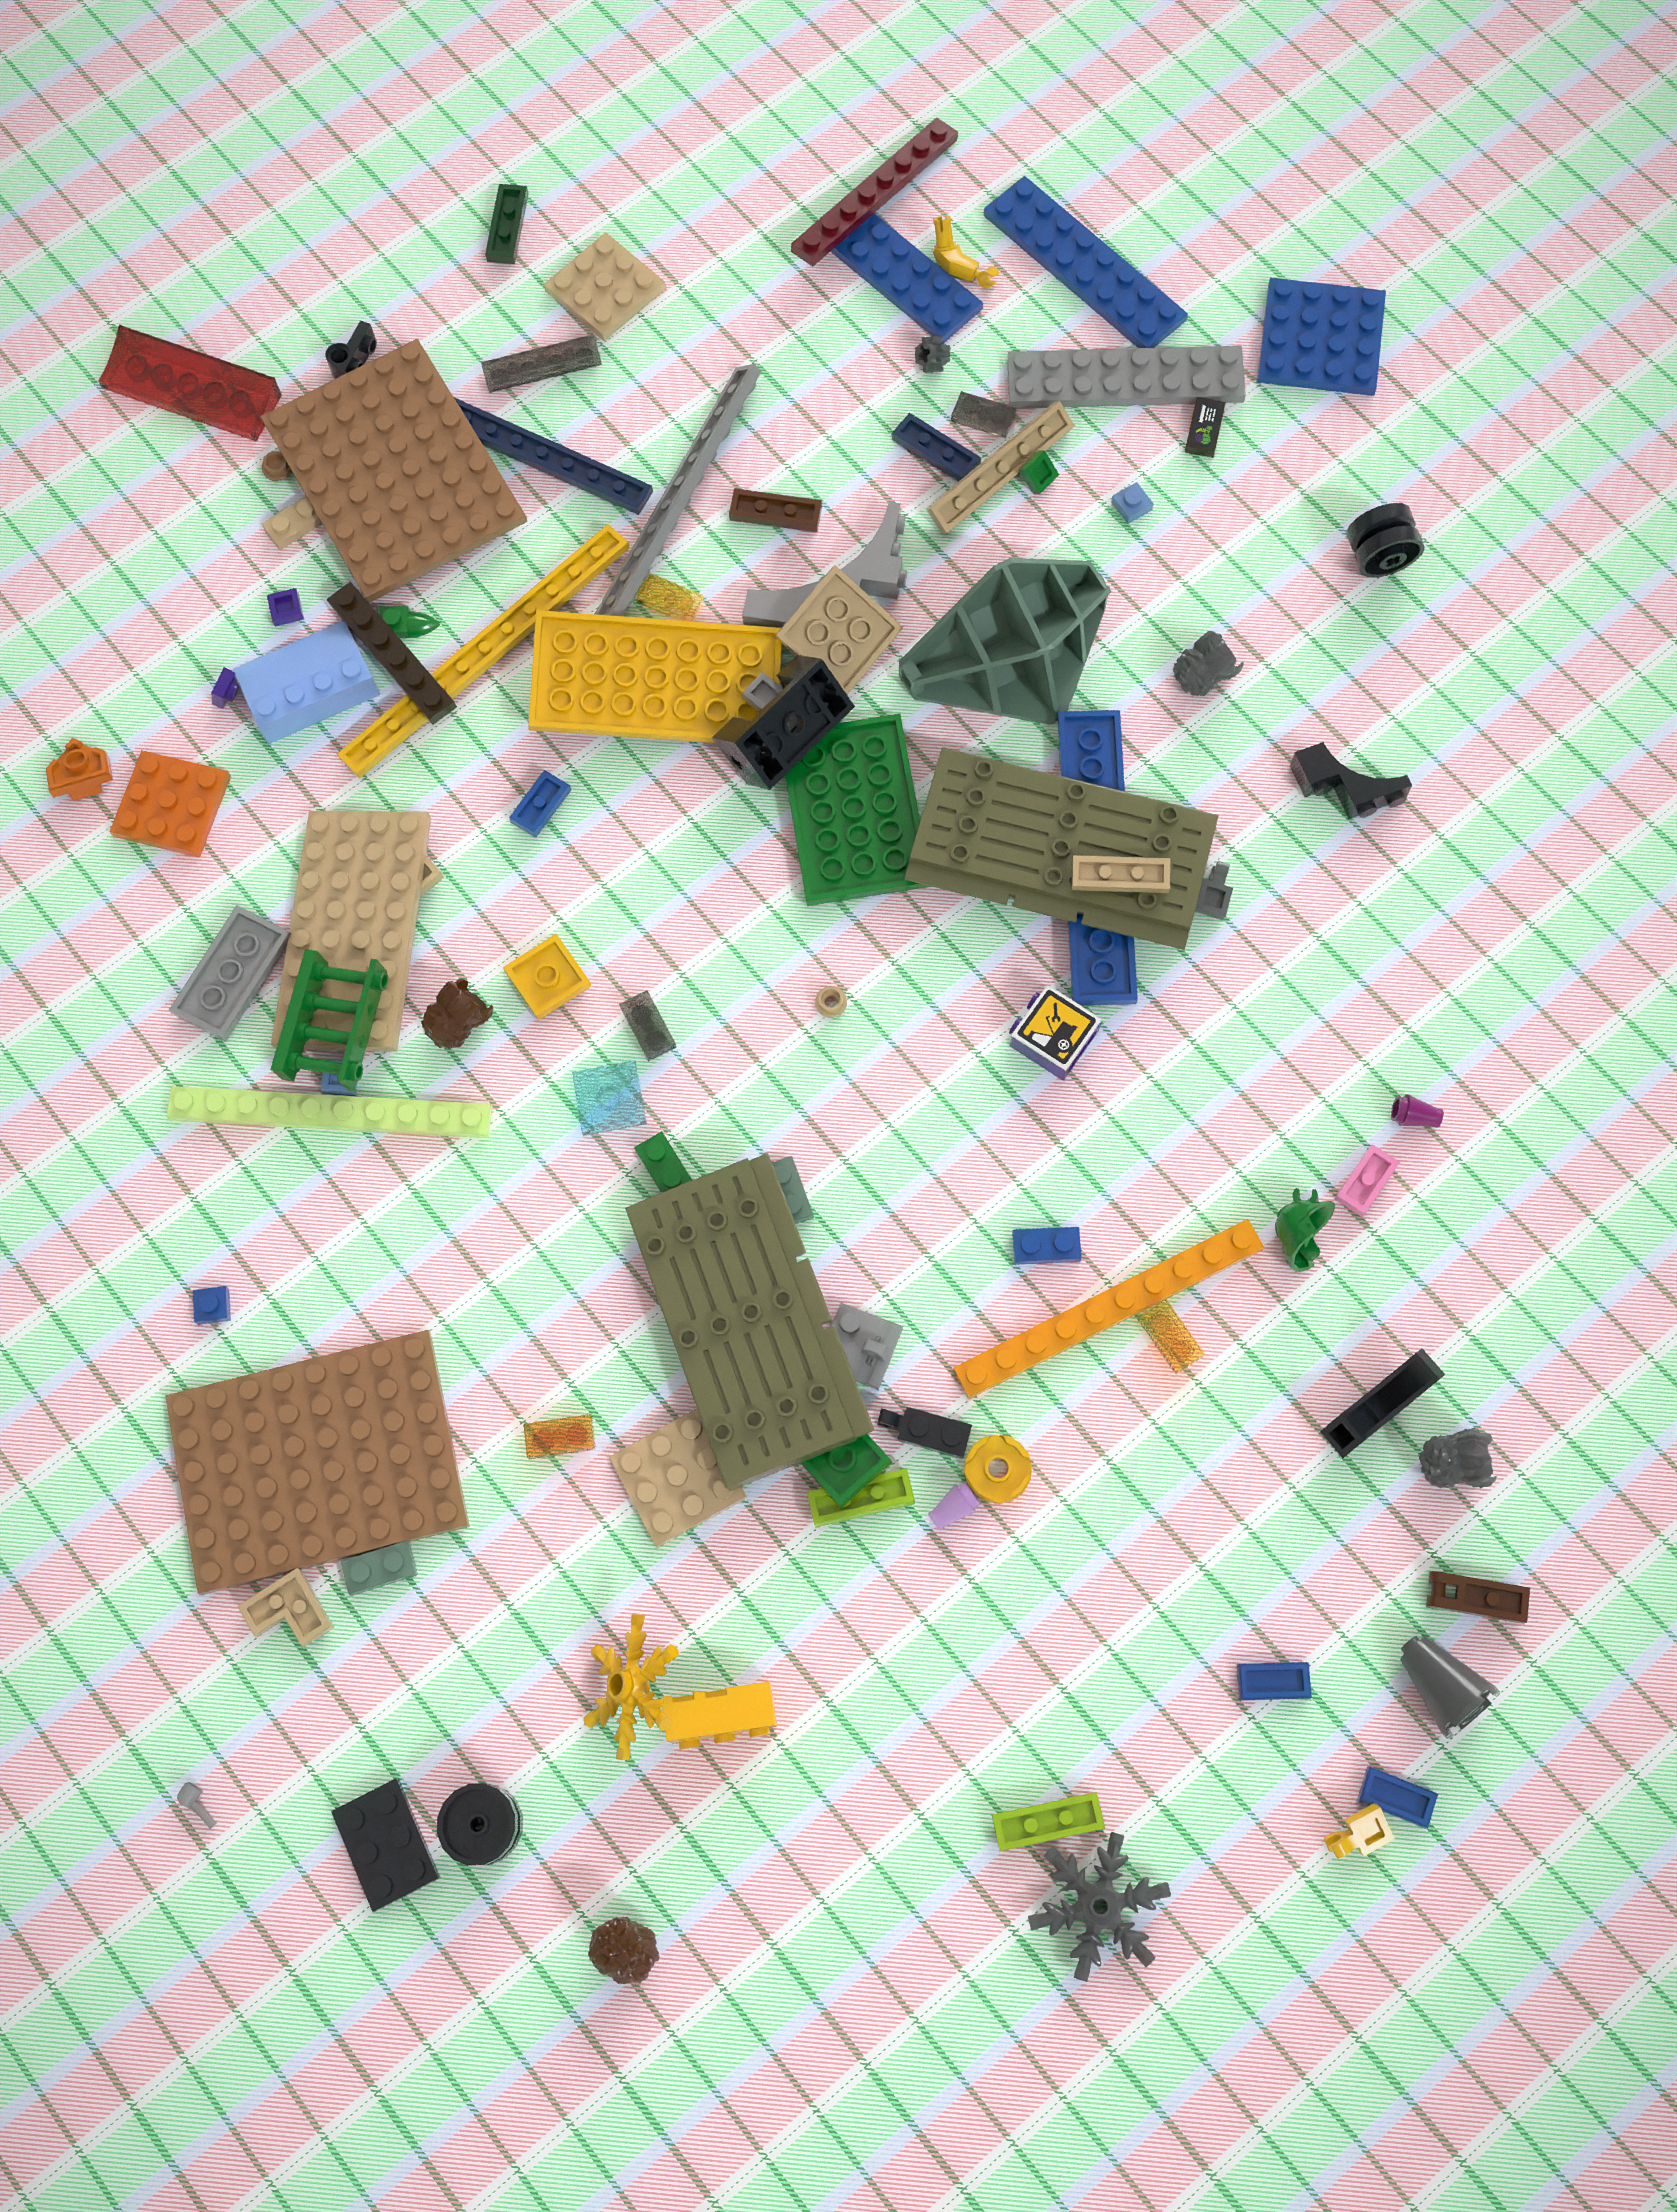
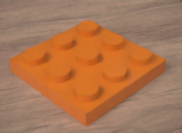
M141 750L109 832L116 838L200 858L231 775L227 770Z

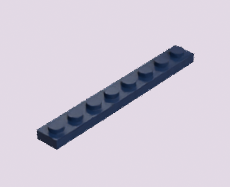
M454 397L481 443L490 449L637 515L641 513L653 493V488L650 484Z

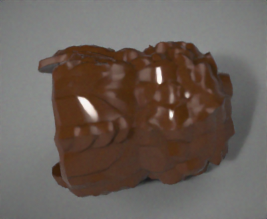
M461 978L455 982L448 981L443 985L436 996V1003L428 1005L427 1011L424 1013V1020L421 1021L422 1028L425 1030V1035L434 1041V1044L439 1048L443 1046L448 1049L461 1047L465 1039L469 1038L468 1036L471 1034L472 1028L483 1025L493 1014L492 1004L487 1008L486 1003L468 990V981Z
M629 1917L613 1918L592 1930L588 1951L589 1960L599 1970L600 1974L612 1977L613 1981L618 1984L641 1983L645 1981L655 1962L659 1961L660 1958L656 1947L655 1933L648 1929V1927H644L636 1921H631Z

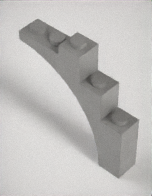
M888 503L883 522L872 541L854 560L841 569L870 596L897 599L899 588H905L907 570H902V557H899L900 542H896L898 534L903 535L906 517L901 516V503ZM821 580L789 589H748L742 614L743 625L781 628Z

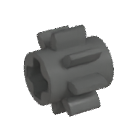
M942 336L922 337V343L915 347V363L923 366L924 373L943 372V366L950 362V345L942 343Z

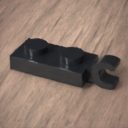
M906 1407L904 1416L881 1408L877 1424L884 1428L900 1431L897 1440L899 1442L959 1459L964 1458L972 1424L911 1407Z

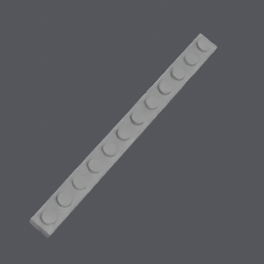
M755 364L736 367L594 614L623 616L627 607L635 600L637 589L641 582L648 577L650 573L649 568L655 558L662 552L663 544L668 535L676 528L677 519L681 512L689 505L693 491L702 482L703 474L709 463L717 456V449L721 442L729 435L730 427L734 419L742 412L746 398L755 389L756 381L762 372Z

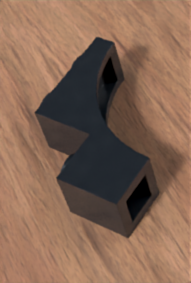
M1324 742L1294 752L1290 763V768L1304 797L1313 794L1321 796L1334 788L1348 819L1360 816V818L1368 817L1374 814L1377 809L1389 806V808L1396 807L1405 802L1412 787L1408 775L1395 778H1374L1350 770L1330 753Z
M1421 1348L1378 1385L1336 1417L1320 1433L1343 1459L1446 1374Z

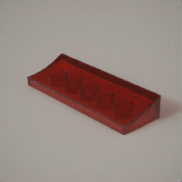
M122 325L118 327L109 360L98 381L100 386L108 391L256 442L265 427L260 416L274 410L282 396L275 377Z

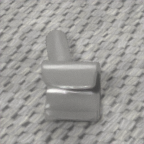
M191 1782L185 1783L177 1794L178 1802L195 1812L211 1829L217 1822L197 1802L203 1791Z

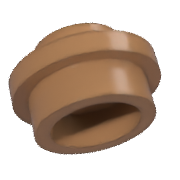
M273 451L264 457L262 471L266 478L272 481H281L290 475L291 470L281 452Z

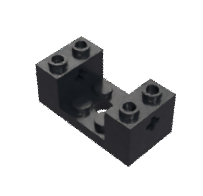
M797 655L776 675L785 687L752 720L732 717L712 737L746 784L771 790L855 707L821 658ZM795 715L798 720V726L795 731L790 732L788 720Z

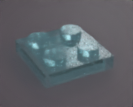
M636 1060L572 1072L583 1136L647 1124Z

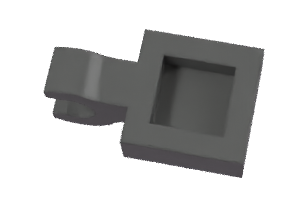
M1217 861L1216 866H1213L1211 869L1209 880L1203 878L1195 912L1220 920L1226 917L1233 887L1224 885L1230 864Z

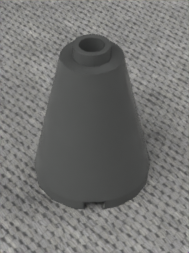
M1414 1636L1401 1648L1404 1654L1400 1660L1440 1732L1446 1739L1454 1736L1450 1730L1451 1728L1458 1725L1461 1730L1464 1729L1492 1704L1487 1698L1490 1694L1498 1697L1500 1694L1495 1685L1428 1637L1419 1639L1417 1636Z

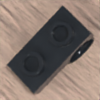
M360 320L347 344L334 343L327 348L325 357L334 379L364 365L369 355L374 353L377 340L370 323Z

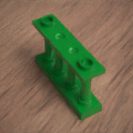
M305 949L270 1070L282 1080L292 1082L295 1081L296 1074L300 1069L338 1075L337 1081L348 1091H355L356 1083L360 1081L363 1075L362 1062L380 996L388 985L387 970L377 959H371L367 972L329 967L328 962L318 951ZM329 979L362 984L364 986L359 1002L320 996L322 983ZM321 1009L354 1014L355 1018L351 1032L311 1026L314 1012ZM312 1039L347 1045L342 1063L303 1057L302 1053L305 1042Z

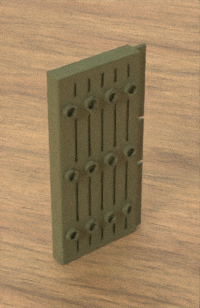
M942 747L904 880L1007 905L1008 898L1013 897L1015 900L1012 906L1015 908L1074 923L1077 921V914L1083 915L1082 925L1185 950L1219 815ZM1073 855L1170 858L1169 893L1072 890Z
M768 1153L751 1160L748 1158L625 1208L727 1490H735L854 1442L858 1437L875 1431L835 1326L827 1329L822 1327L823 1324L831 1322L832 1318L809 1258L799 1262L796 1257L805 1254L806 1250Z

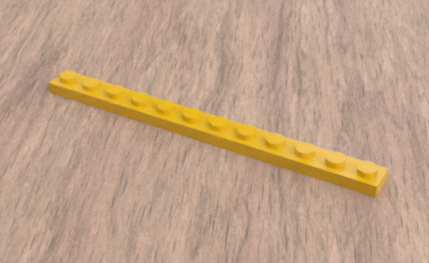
M607 524L431 673V675L447 694L454 699L535 630L536 610L556 612L630 549L628 541ZM405 695L338 752L337 756L360 779L425 724L428 719L410 698Z

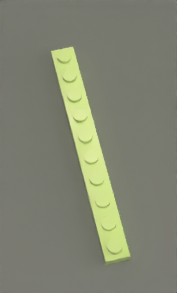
M171 1086L166 1117L170 1121L489 1139L492 1106L491 1104Z

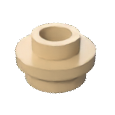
M828 986L817 993L815 1006L822 1016L835 1018L845 1011L847 997L840 988ZM829 999H834L837 1002L834 1007H828L825 1003Z

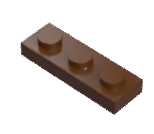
M734 488L729 510V520L818 532L823 507L822 500Z

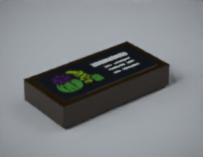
M1201 397L1196 398L1185 453L1214 458L1226 402Z

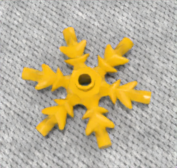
M631 1614V1633L627 1632L625 1634L628 1650H624V1654L628 1661L624 1668L621 1656L618 1655L616 1658V1653L612 1646L609 1647L608 1652L600 1644L595 1645L591 1649L592 1657L603 1665L598 1670V1673L600 1675H608L606 1679L607 1691H605L606 1698L599 1697L595 1699L598 1707L584 1716L583 1722L588 1728H593L600 1720L601 1726L604 1727L610 1715L614 1718L619 1705H621L622 1713L616 1721L620 1725L614 1736L615 1742L619 1741L616 1760L630 1761V1741L632 1743L636 1741L633 1724H637L633 1714L636 1706H638L640 1718L643 1719L645 1717L646 1724L650 1729L653 1727L654 1722L662 1731L668 1730L672 1724V1720L660 1710L664 1701L662 1699H653L655 1692H650L649 1680L656 1682L655 1675L663 1676L667 1674L664 1665L674 1660L679 1655V1651L672 1644H669L663 1651L658 1646L653 1651L651 1658L647 1655L642 1669L639 1668V1660L644 1654V1650H641L647 1637L646 1632H642L645 1615Z

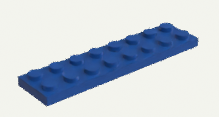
M1025 175L984 208V217L1137 348H1155L1187 321L1188 313Z

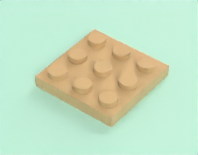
M605 232L544 283L546 293L605 342L666 290V284L656 273Z
M834 565L774 637L795 656L802 655L821 658L848 695L904 627L841 569Z
M697 1408L609 1456L656 1548L663 1546L747 1499L742 1487L732 1491L725 1488Z

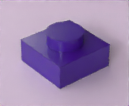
M296 588L267 595L270 614L275 627L304 620L301 601Z
M223 667L211 692L212 705L224 709L228 700L231 702L234 700L239 685L236 684L234 671Z

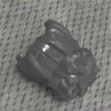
M1209 630L1194 643L1193 649H1185L1181 656L1177 658V663H1174L1173 672L1174 678L1181 684V688L1185 693L1190 692L1193 696H1205L1210 690L1214 689V685L1217 682L1236 677L1242 671L1244 662L1235 666L1237 660L1232 650L1225 643V640L1222 639V635Z
M1471 1428L1464 1429L1453 1435L1431 1437L1429 1441L1424 1443L1423 1451L1419 1453V1460L1422 1464L1421 1472L1425 1475L1427 1482L1438 1488H1453L1455 1484L1465 1483L1475 1488L1491 1486L1497 1476L1491 1477L1493 1474L1492 1458L1488 1451V1445L1492 1441L1491 1434L1481 1433L1480 1430Z

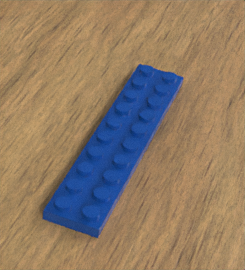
M1120 710L1058 711L1060 776L1125 792ZM1077 914V921L1075 923L1068 921L1072 1000L1081 1006L1137 1004L1134 937L1082 925L1083 915Z

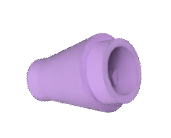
M963 1482L959 1486L955 1484L928 1515L937 1528L941 1530L945 1526L975 1513V1508L981 1503L969 1486Z

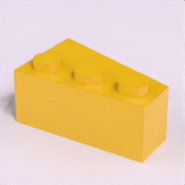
M770 1682L727 1687L723 1690L711 1692H693V1695L672 1698V1695L661 1697L664 1701L662 1711L672 1720L670 1728L665 1731L666 1741L672 1744L679 1743L680 1750L700 1747V1740L714 1738L715 1744L735 1741V1734L749 1732L750 1738L771 1734L770 1728L777 1727Z

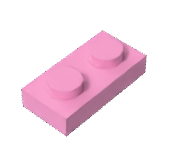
M1371 1144L1335 1197V1200L1363 1218L1400 1162Z

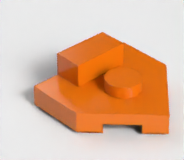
M71 738L64 746L66 750L58 760L53 759L46 767L50 794L53 798L69 794L72 801L103 793L101 784L113 781L108 754L97 747L91 748L84 745L82 741Z

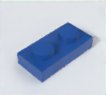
M544 770L509 816L510 823L536 838L570 793V785Z
M1079 1227L1014 1229L1012 1232L1014 1265L1081 1262Z

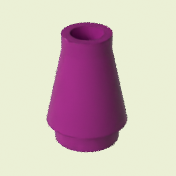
M1409 1094L1405 1096L1398 1095L1393 1102L1391 1110V1120L1398 1122L1399 1126H1430L1439 1128L1444 1115L1443 1109L1436 1108Z

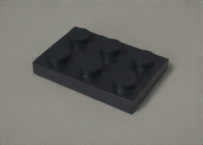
M395 1778L331 1811L372 1912H376L441 1878L399 1778Z

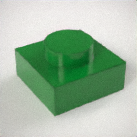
M1038 450L1019 469L1033 494L1042 493L1060 475L1045 450Z

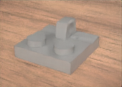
M840 1303L831 1327L835 1326L856 1382L879 1391L903 1326Z

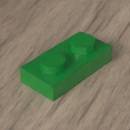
M663 1131L634 1147L660 1193L692 1181Z

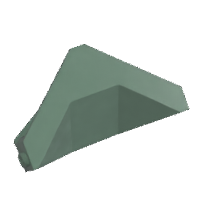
M1009 558L993 566L899 660V677L914 700L1051 725L1058 721V711L1069 710L1104 615L1111 589L1106 585L1103 576L1098 573L1091 561Z

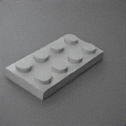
M236 905L169 1008V1012L226 1042L285 950L288 938L291 935L290 931Z

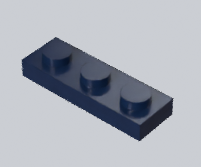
M910 412L892 432L893 441L958 482L981 464L980 456Z

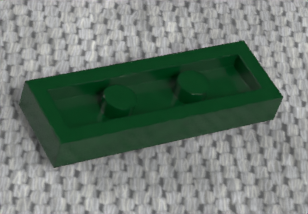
M499 184L485 252L487 262L515 264L529 194L527 186Z

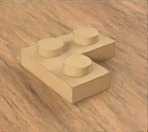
M299 1568L291 1571L237 1606L255 1637H259L286 1619L299 1644L302 1647H306L334 1628L302 1570Z

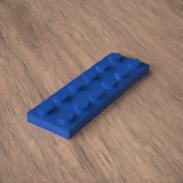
M875 213L831 251L832 254L931 336H942V343H945L983 310V302Z

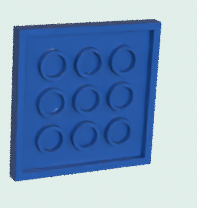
M1270 277L1257 383L1374 396L1377 389L1386 290Z

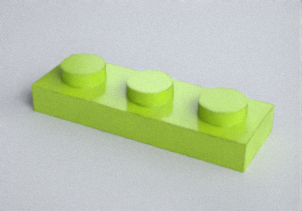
M907 1468L879 1474L841 1509L823 1488L807 1491L815 1528L915 1504Z
M1097 1792L991 1815L999 1852L1105 1829Z

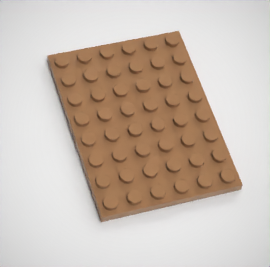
M418 338L260 416L355 582L369 603L528 522L524 511Z
M429 1330L165 1395L197 1593L199 1595L287 1574L296 1568L303 1570L362 1555L403 1541L412 1542L470 1527L432 1336Z

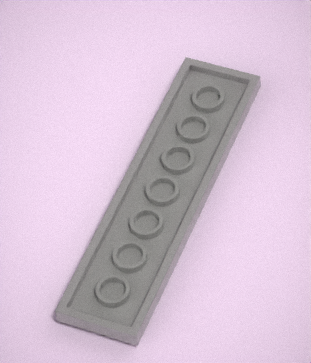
M1242 345L1008 352L1009 409L1048 408L1057 401H1060L1063 407L1195 404L1197 397L1226 403H1244L1246 397Z

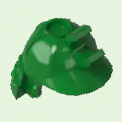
M1295 1188L1292 1194L1293 1202L1284 1206L1277 1214L1275 1231L1282 1243L1286 1263L1295 1272H1303L1314 1267L1313 1260L1320 1255L1321 1251L1314 1241V1235L1331 1219L1335 1210V1204L1333 1201L1319 1202L1316 1189H1312L1310 1199L1301 1200L1300 1190Z

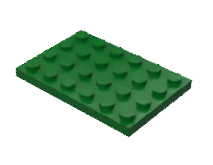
M893 714L838 723L785 775L807 906L931 887L904 880L920 818L901 715Z

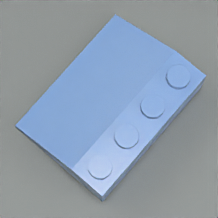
M340 621L233 669L251 713L268 745L380 695L373 677L344 621Z

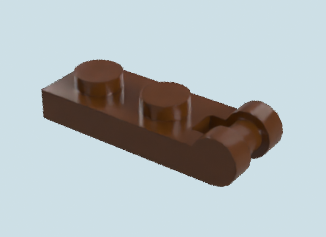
M1429 1571L1428 1583H1431L1432 1587L1431 1596H1427V1608L1520 1624L1527 1623L1530 1587L1445 1572ZM1446 1586L1456 1587L1455 1599L1445 1598Z

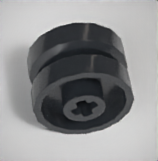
M1389 503L1375 507L1357 517L1348 526L1346 535L1353 552L1356 553L1355 559L1363 576L1378 578L1392 575L1416 562L1423 554L1425 546L1419 530L1415 528L1416 522L1408 505Z
M467 1784L454 1790L443 1802L437 1817V1835L442 1849L453 1860L467 1866L492 1865L505 1859L517 1847L523 1832V1814L517 1800L507 1790L492 1784ZM478 1817L484 1820V1828L481 1831H476L475 1829L479 1825Z

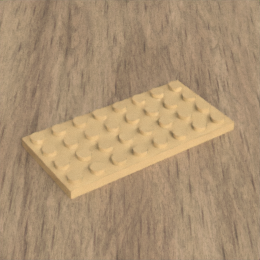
M309 811L289 929L291 935L287 942L271 1045L274 1048H277L304 951L309 949L318 951L328 962L329 967L367 972L371 959H377L387 970L388 985L381 993L366 1051L397 1052L421 893L420 885L425 865L424 857L427 852L431 816L428 812ZM326 979L322 983L319 995L359 1002L364 985ZM318 1009L313 1014L311 1026L351 1032L355 1015ZM309 1039L305 1042L304 1049L346 1050L347 1045Z

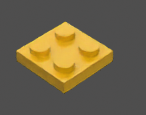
M557 933L503 967L505 973L538 1021L592 987L591 982Z

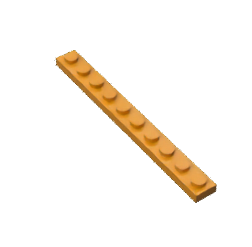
M1246 1219L953 1367V1371L968 1399H971L1261 1252L1264 1246L1250 1221Z

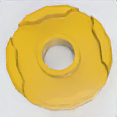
M994 1435L983 1437L972 1445L965 1458L964 1475L967 1485L975 1496L987 1503L1003 1504L1014 1501L1024 1493L1031 1480L1032 1465L1029 1453L1020 1442L1010 1436ZM992 1461H1003L1007 1465L1008 1473L1002 1478L991 1476L988 1466Z

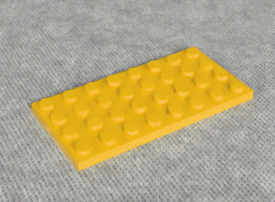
M536 610L528 729L529 731L715 743L712 737L732 717L752 720L759 713L742 699V693L761 672L765 673L780 686V680L776 675L780 672L781 642L774 636L781 628Z

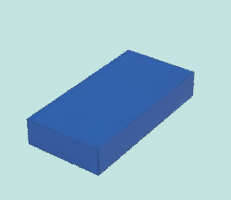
M1309 1662L1237 1664L1239 1701L1312 1698Z
M1369 1766L1366 1769L1357 1802L1367 1806L1375 1803L1384 1813L1428 1829L1438 1793Z

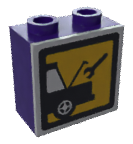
M1047 985L1041 994L1038 992L1034 994L1027 1005L1029 1011L1024 1018L1018 1017L1010 1028V1047L1064 1081L1099 1032L1102 1019Z

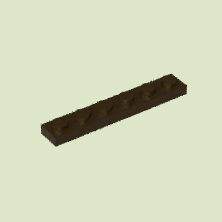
M351 581L326 599L333 610L432 725L457 708L453 699Z

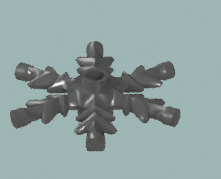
M1114 1832L1110 1833L1107 1851L1100 1846L1097 1848V1854L1102 1867L1094 1865L1095 1870L1100 1876L1099 1880L1094 1884L1085 1881V1867L1078 1873L1077 1862L1073 1853H1070L1066 1861L1061 1853L1052 1846L1044 1854V1857L1058 1871L1052 1872L1050 1877L1054 1880L1068 1883L1063 1890H1076L1078 1901L1071 1906L1060 1899L1062 1907L1049 1902H1043L1042 1906L1047 1912L1027 1916L1031 1931L1050 1926L1049 1935L1051 1936L1056 1934L1065 1922L1068 1930L1075 1919L1082 1920L1085 1923L1086 1932L1076 1936V1939L1083 1942L1070 1953V1958H1079L1073 1978L1088 1982L1091 1963L1093 1962L1098 1967L1101 1966V1957L1097 1946L1105 1948L1099 1937L1100 1932L1104 1929L1114 1931V1945L1121 1940L1122 1952L1126 1960H1129L1133 1952L1145 1968L1148 1967L1156 1958L1142 1944L1143 1941L1149 1939V1936L1140 1931L1130 1930L1136 1923L1123 1922L1120 1914L1125 1907H1129L1135 1913H1138L1137 1905L1148 1910H1156V1905L1152 1900L1171 1897L1168 1882L1148 1887V1877L1143 1878L1134 1889H1132L1131 1882L1128 1883L1124 1893H1118L1114 1890L1112 1881L1123 1875L1115 1871L1123 1866L1129 1858L1128 1855H1119L1125 1836ZM1098 1899H1103L1107 1904V1909L1102 1914L1096 1913L1093 1908L1094 1902Z

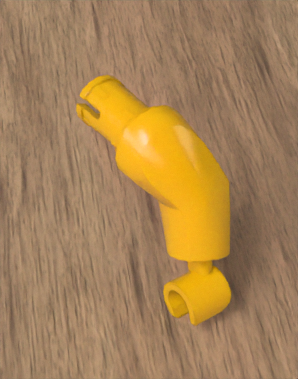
M945 215V219H942V216L933 218L936 245H934L932 251L937 263L948 274L972 283L977 278L982 288L986 289L995 285L996 282L990 280L989 277L999 275V270L993 266L984 271L979 270L980 262L963 254L960 246L953 242L951 216Z

